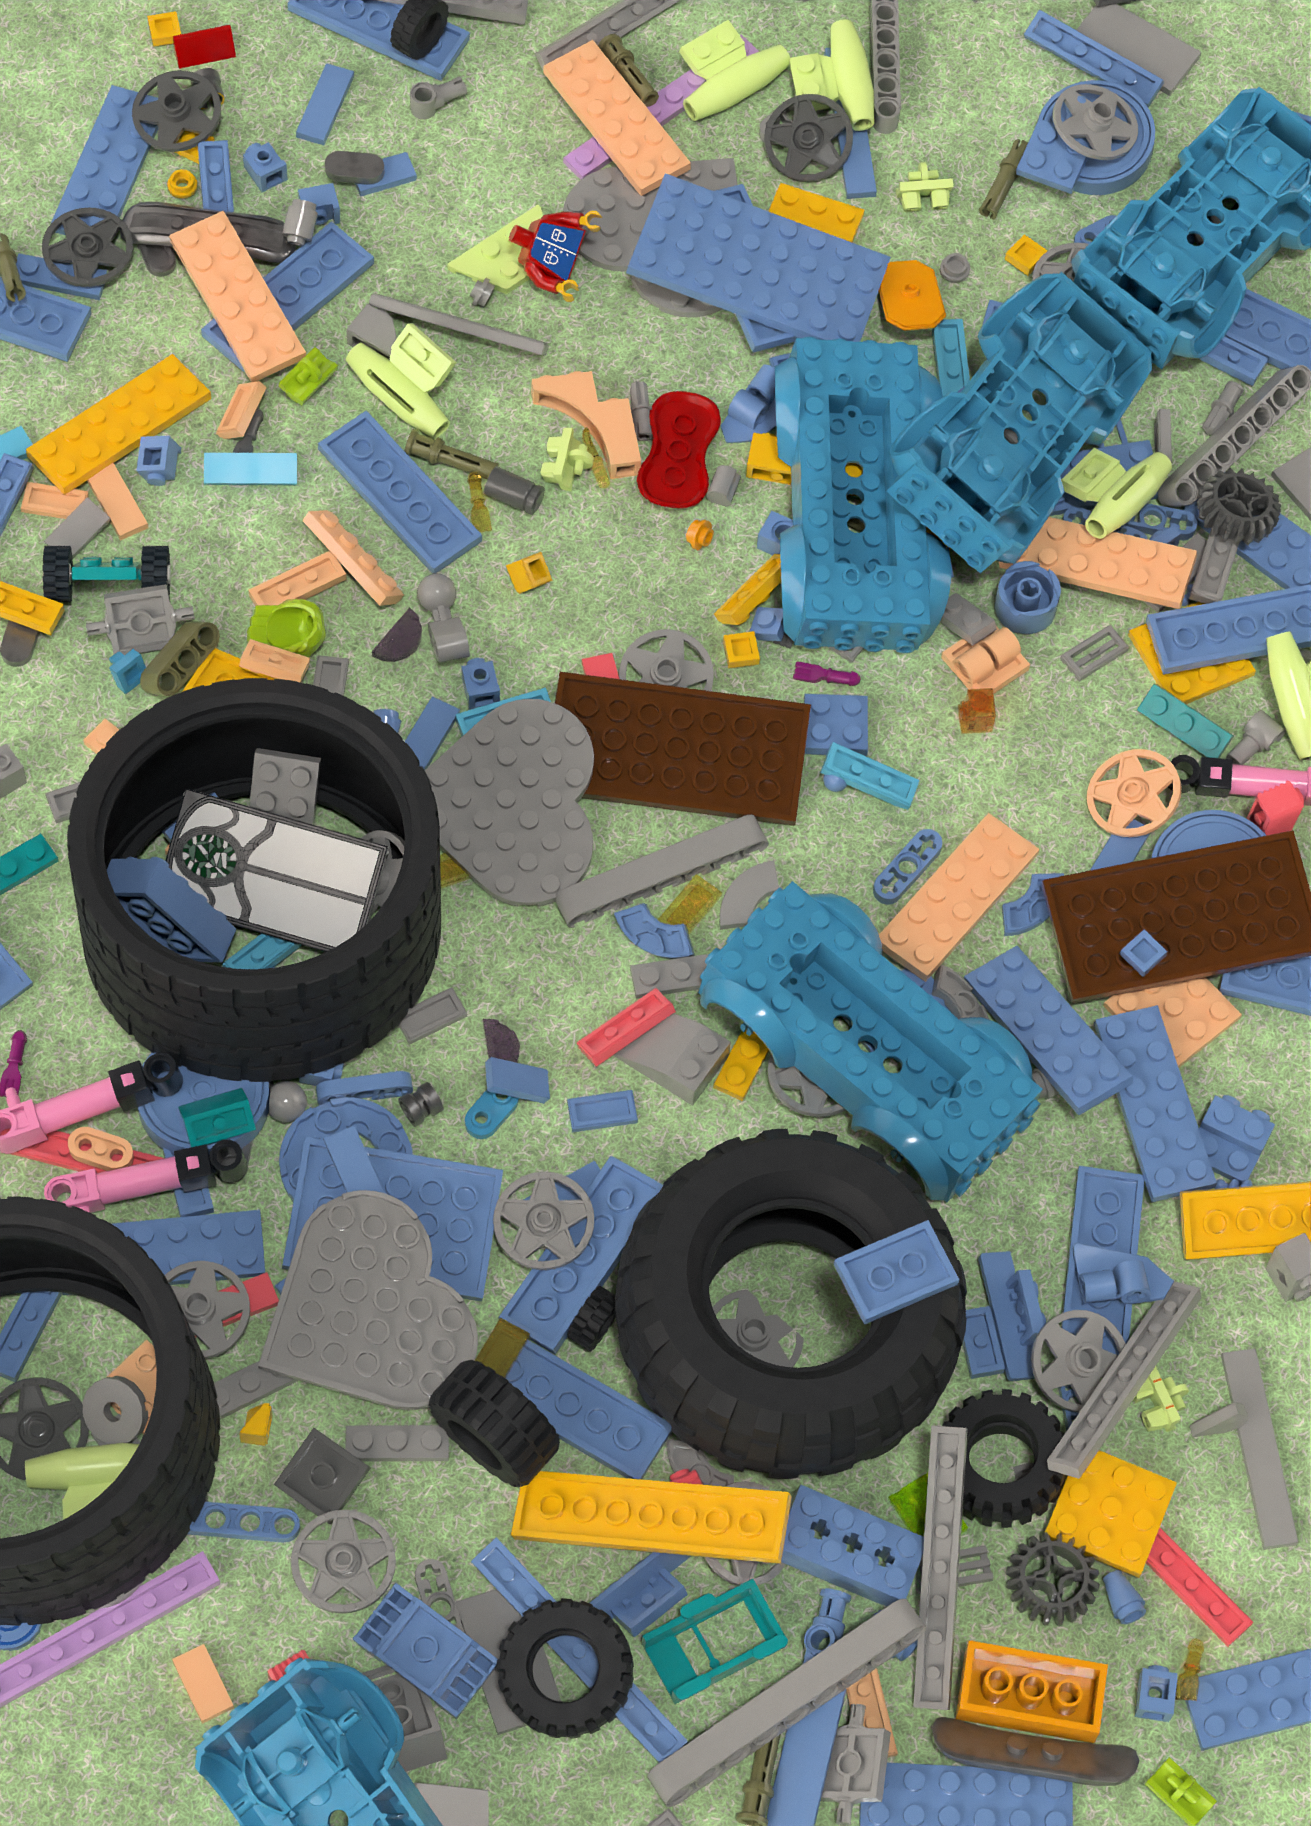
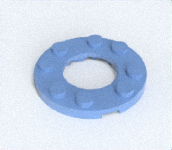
M360 1098L330 1099V1102L321 1104L313 1109L310 1107L291 1124L281 1144L279 1156L280 1174L288 1196L294 1202L305 1137L323 1140L327 1136L354 1125L358 1134L370 1141L375 1149L413 1155L412 1146L403 1129V1125L384 1107Z

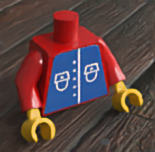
M566 211L545 214L541 219L531 222L529 229L514 225L509 235V241L522 247L518 262L524 266V271L537 288L554 294L560 292L566 302L574 301L573 295L566 293V291L571 288L579 291L577 283L574 280H569L586 232L582 227L585 225L592 232H598L601 229L600 226L590 225L592 218H602L597 211H590L585 216L583 213Z

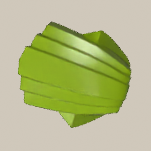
M287 599L279 605L255 606L253 616L250 618V627L247 629L248 642L250 639L306 657H310L318 649L326 636L322 610L315 603L304 599Z

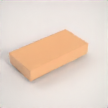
M257 381L238 385L217 429L216 434L220 438L244 437L267 388L262 382Z
M27 482L21 504V512L66 519L89 497L88 491L73 489L64 495L56 486Z
M204 1644L172 1659L202 1724L234 1709V1705Z

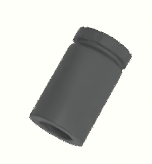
M498 466L494 467L484 488L485 495L525 511L530 515H534L535 511L538 510L545 491L543 486L536 485L534 482Z

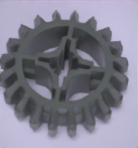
M1231 468L1225 473L1219 470L1217 474L1210 476L1204 486L1201 487L1197 501L1199 518L1204 520V528H1213V536L1220 534L1223 536L1224 541L1229 538L1236 545L1241 540L1246 545L1253 541L1259 543L1264 537H1268L1279 521L1281 512L1279 495L1273 493L1274 486L1265 485V478H1255L1254 472L1248 475L1244 473L1242 468L1237 473Z
M1046 1532L1041 1537V1543L1035 1536L1029 1538V1546L1021 1543L1017 1549L1019 1554H1012L1010 1562L1014 1566H1008L1006 1570V1575L1011 1577L1006 1583V1588L1016 1590L1010 1596L1011 1601L1017 1602L1022 1599L1023 1602L1020 1604L1018 1611L1023 1613L1030 1608L1032 1610L1029 1618L1031 1621H1035L1038 1614L1044 1615L1042 1620L1044 1626L1049 1624L1051 1616L1055 1617L1057 1626H1062L1064 1614L1070 1622L1076 1621V1612L1085 1615L1088 1611L1086 1604H1093L1096 1599L1092 1592H1097L1100 1586L1098 1582L1094 1581L1099 1576V1570L1090 1568L1095 1562L1094 1557H1083L1086 1545L1075 1549L1073 1547L1075 1538L1069 1539L1068 1544L1062 1542L1061 1532L1056 1536V1541H1051L1049 1534ZM1043 1555V1569L1034 1571L1033 1575L1025 1576L1026 1566L1033 1559ZM1057 1556L1068 1560L1074 1567L1061 1565ZM1049 1571L1056 1574L1055 1578L1059 1577L1056 1588L1055 1584L1050 1583L1051 1579L1049 1581L1046 1580ZM1080 1581V1591L1077 1595L1068 1601L1062 1602L1063 1588L1072 1586L1073 1582ZM1031 1589L1043 1591L1047 1595L1049 1602L1037 1597Z

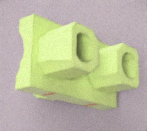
M926 162L919 163L918 171L908 172L909 182H899V188H896L897 198H901L904 212L920 211V196L931 197L932 210L947 209L950 193L953 189V178L938 179V170L928 171Z
M564 428L562 436L548 438L547 452L550 458L557 457L556 462H544L541 468V476L545 482L558 483L560 488L566 491L572 490L575 474L581 475L583 469L591 468L594 463V457L587 452L588 446L581 444L580 441L573 437V428Z
M1156 1366L1133 1401L1137 1403L1150 1398L1154 1405L1153 1408L1143 1411L1141 1415L1148 1432L1165 1428L1166 1432L1176 1429L1175 1425L1181 1420L1177 1411L1186 1408L1182 1397L1188 1394L1189 1389L1186 1384L1176 1386L1172 1377L1162 1380Z

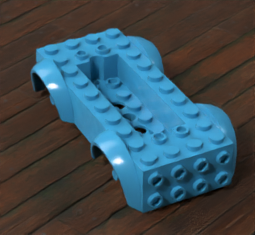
M1261 87L1242 90L1217 118L1188 147L1186 146L1179 153L1178 159L1181 168L1148 201L1131 200L1084 250L1081 249L1070 262L1075 274L1073 282L1134 337L1141 341L1152 352V363L1161 370L1175 356L1202 358L1220 343L1240 310L1247 289L1246 283L1281 247L1293 250H1307L1311 248V125ZM1232 198L1238 202L1239 208L1237 210H1228L1223 206L1222 200ZM1207 216H1216L1221 223H1212L1207 219ZM1194 233L1200 235L1203 238V244L1200 246L1191 245L1187 240V235Z
M1062 272L1059 274L1041 275L1014 293L991 314L978 333L980 347L986 360L961 393L950 392L927 407L904 428L890 449L892 463L898 476L886 492L979 573H982L995 561L1015 564L1020 559L1065 492L1060 478L1061 474L1084 443L1102 445L1152 371V352ZM1038 390L1045 395L1046 405H1039L1034 401L1033 391ZM1022 410L1030 413L1032 421L1024 417ZM1005 429H1011L1017 434V444H1011L1005 439Z
M814 337L796 338L789 358L775 366L778 458L791 466L793 526L780 533L784 632L794 641V645H801L808 649H817L821 646L834 647L837 650L863 647V649L870 652H878L884 649L896 650L899 653H911L914 650H918L919 646L931 637L945 612L951 586V560L948 549L939 539L927 533L926 526L921 524L912 513L897 503L886 492L898 476L890 456L892 444L915 417L943 397L939 380L925 368L918 365L917 345H908L904 342H895L893 344L877 343L873 340L854 342L842 338L833 340H820ZM849 463L860 465L862 475L859 477L849 476L845 471V466ZM855 494L860 497L862 503L853 505L847 501L846 496ZM852 518L860 519L864 523L865 529L860 533H854L849 530L847 522Z
M793 881L784 890L781 887L778 888L768 900L769 904L763 910L760 907L757 908L747 920L748 924L742 930L739 927L736 928L726 940L727 944L721 950L715 948L705 960L707 966L700 975L702 980L698 991L701 995L700 1005L707 1009L709 1003H716L732 1012L744 1022L740 1025V1028L743 1032L746 1031V1035L750 1036L755 1032L771 1052L776 1066L779 1068L795 1066L852 1114L851 1129L857 1132L862 1129L871 1132L894 1149L890 1152L892 1158L896 1157L897 1162H901L903 1158L907 1160L920 1176L925 1185V1195L931 1200H944L948 1202L955 1194L961 1197L972 1184L970 1179L976 1173L981 1176L993 1162L991 1159L996 1152L1001 1155L1013 1141L1011 1137L1015 1132L1023 1133L1034 1119L1031 1116L1041 1105L1037 1100L1043 1089L1033 1081L1032 1066L1027 1053L1021 1043L997 1022L983 1017L958 1019L883 957L882 943L876 927L861 908L847 898L833 893L809 895ZM838 1016L847 1017L852 1024V1028L848 1031H839L835 1028L833 1020ZM868 1041L874 1045L875 1051L865 1052L860 1049L858 1043ZM887 1058H894L895 1061L901 1063L902 1069L898 1073H890L885 1070L883 1061Z
M303 1658L296 1659L285 1668L286 1674L278 1681L272 1680L263 1685L257 1691L259 1695L249 1704L245 1702L237 1706L229 1714L231 1719L222 1726L219 1724L206 1731L202 1736L204 1741L195 1747L197 1750L195 1768L218 1793L240 1826H330V1816L336 1810H342L347 1814V1826H443L398 1761L404 1742V1731L400 1718L391 1702L368 1677L355 1668L342 1663L307 1658L304 1660Z

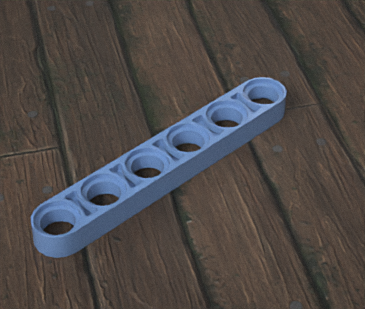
M205 1502L196 1521H192L189 1526L190 1531L188 1535L284 1543L290 1542L298 1536L300 1521L294 1511L286 1508ZM210 1513H222L226 1518L225 1523L220 1528H210L206 1524V1518ZM255 1515L260 1520L259 1527L254 1531H245L240 1526L243 1517ZM281 1518H289L294 1522L295 1526L290 1533L280 1534L275 1530L276 1522Z

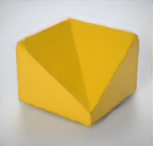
M542 552L506 565L514 588L519 594L553 581Z
M263 1403L248 1410L245 1426L239 1433L241 1443L262 1446L268 1444L273 1416L272 1407L269 1403Z

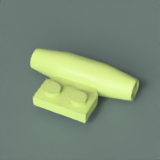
M846 19L839 20L833 23L830 28L831 57L814 53L789 58L796 96L818 94L828 97L835 102L840 100L844 111L850 119L852 129L864 131L874 125V89L866 52L853 22ZM811 101L815 111L829 108L825 104Z
M729 20L723 22L685 44L679 51L694 74L707 80L683 101L684 109L693 121H697L732 107L767 86L789 67V53L779 44L746 56L745 42Z
M407 324L391 346L390 360L363 343L354 346L348 353L346 362L368 390L397 416L432 439H437L448 429L450 421L427 392L440 387L457 362L414 324Z
M1093 448L1061 481L1066 493L1084 502L1087 500L1098 502L1087 518L1085 526L1093 537L1101 539L1128 523L1157 494L1172 470V463L1165 454L1156 452L1126 471L1119 460Z
M1289 631L1266 638L1270 678L1283 725L1299 759L1302 760L1311 757V660L1307 664L1305 663L1293 635Z
M115 1443L69 1448L25 1460L27 1488L67 1490L62 1499L64 1520L83 1509L115 1481L129 1463L139 1444Z

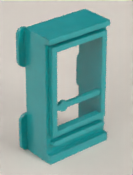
M754 1579L716 1598L708 1593L682 1606L680 1610L681 1616L642 1636V1646L674 1704L707 1689L712 1684L756 1661L772 1655L785 1648L788 1644L787 1637ZM744 1601L765 1642L720 1665L719 1660L715 1659L697 1625ZM690 1628L694 1631L710 1660L709 1665L713 1669L698 1677L675 1637Z

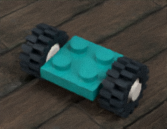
M44 546L42 565L44 597L51 600L71 602L73 580H136L138 578L142 582L141 588L166 584L168 596L170 595L171 568L168 546H143L141 562H133V557L126 556L114 557L112 562H102V557L89 556L83 557L74 566L71 546Z

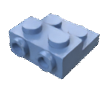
M1215 1095L1199 1127V1131L1213 1172L1229 1180L1237 1179L1241 1185L1244 1180L1249 1179L1275 1124L1270 1122L1269 1115L1263 1111L1253 1110L1251 1113L1241 1108L1240 1102L1232 1096L1224 1095L1220 1098Z

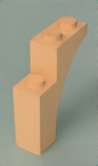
M574 371L566 375H544L532 379L531 395L533 404L558 410L580 423L593 436L601 448L607 463L610 479L637 476L641 468V457L629 398H610L606 401L598 402L592 371Z

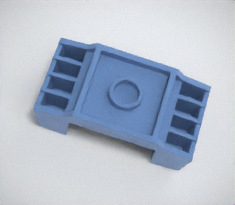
M397 1583L393 1585L389 1593L353 1637V1640L363 1650L379 1662L382 1661L431 1698L438 1707L456 1720L497 1667V1658Z

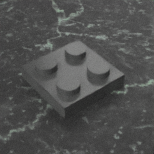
M313 1427L274 1485L311 1512L320 1516L327 1512L342 1510L371 1467ZM333 1520L328 1521L327 1523L332 1525Z

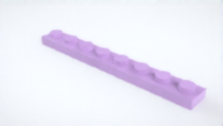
M742 34L740 35L745 42L746 56L759 52ZM690 69L658 91L659 98L657 102L647 108L660 125L663 126L685 111L683 101L707 80L695 75L692 69ZM594 136L563 157V163L580 180L613 161Z
M204 1552L198 1553L139 1586L130 1597L121 1603L96 1610L0 1664V1708L220 1585V1580Z

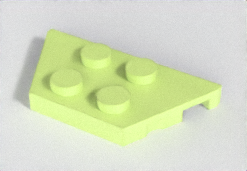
M536 205L448 263V270L454 274L458 272L471 277L474 282H477V280L484 282L485 278L490 279L489 283L495 285L494 290L504 294L510 293L528 281L530 278L524 271V266L518 262L522 247L510 242L509 235L514 225L529 229L531 222L541 219L543 216L541 207Z

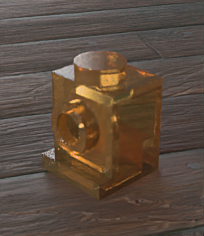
M993 688L967 689L965 701H961L958 704L961 734L988 733L993 731L996 718Z

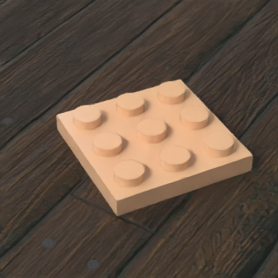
M1206 977L1113 995L1103 1005L1112 1016L1158 1005L1178 1068L1237 1022L1242 1016Z

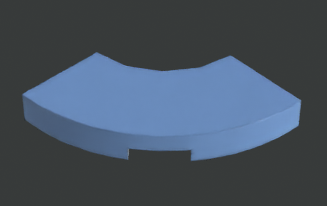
M1064 873L1032 874L1030 887L1025 895L1014 902L1002 905L1004 936H1014L1028 932L1041 925L1050 917L1041 885L1042 880L1064 876Z
M645 903L614 913L624 934L630 941L646 952L670 959L695 956L685 924L669 925L660 922L651 914Z

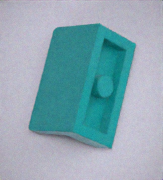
M242 1088L178 1107L191 1147L210 1144L256 1130L249 1100Z

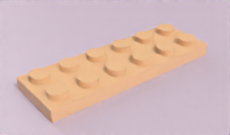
M593 40L543 66V73L640 196L658 188L665 173L678 177L691 170V162Z
M224 211L169 235L172 246L251 382L259 381L291 366L306 356L305 349Z
M1048 517L1036 537L1016 563L1023 561L1039 563L1040 567L1047 571L1049 569L1053 571L1059 582L1180 609L1197 558V551L1118 532H1112L1099 539L1093 537L1083 524ZM999 561V568L1008 569L1013 565V563Z
M988 813L879 934L882 951L926 982L1038 855L1040 849Z

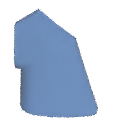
M764 364L746 390H739L733 398L728 409V416L720 425L726 443L752 442L753 433H769L776 427L774 367Z
M1077 1242L1073 1245L1078 1282L1084 1303L1121 1299L1124 1303L1136 1304L1164 1300L1174 1283V1280L1158 1268L1148 1257Z

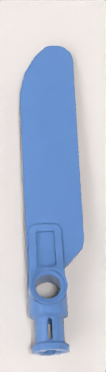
M821 1589L820 1596L823 1598L819 1615L814 1617L812 1626L806 1631L804 1636L806 1652L803 1664L823 1651L818 1650L819 1644L823 1639L830 1637V1643L826 1647L828 1648L843 1637L845 1624L842 1623L846 1603L851 1601V1595L835 1589ZM847 1689L787 1729L773 1787L774 1796L770 1799L767 1826H815Z

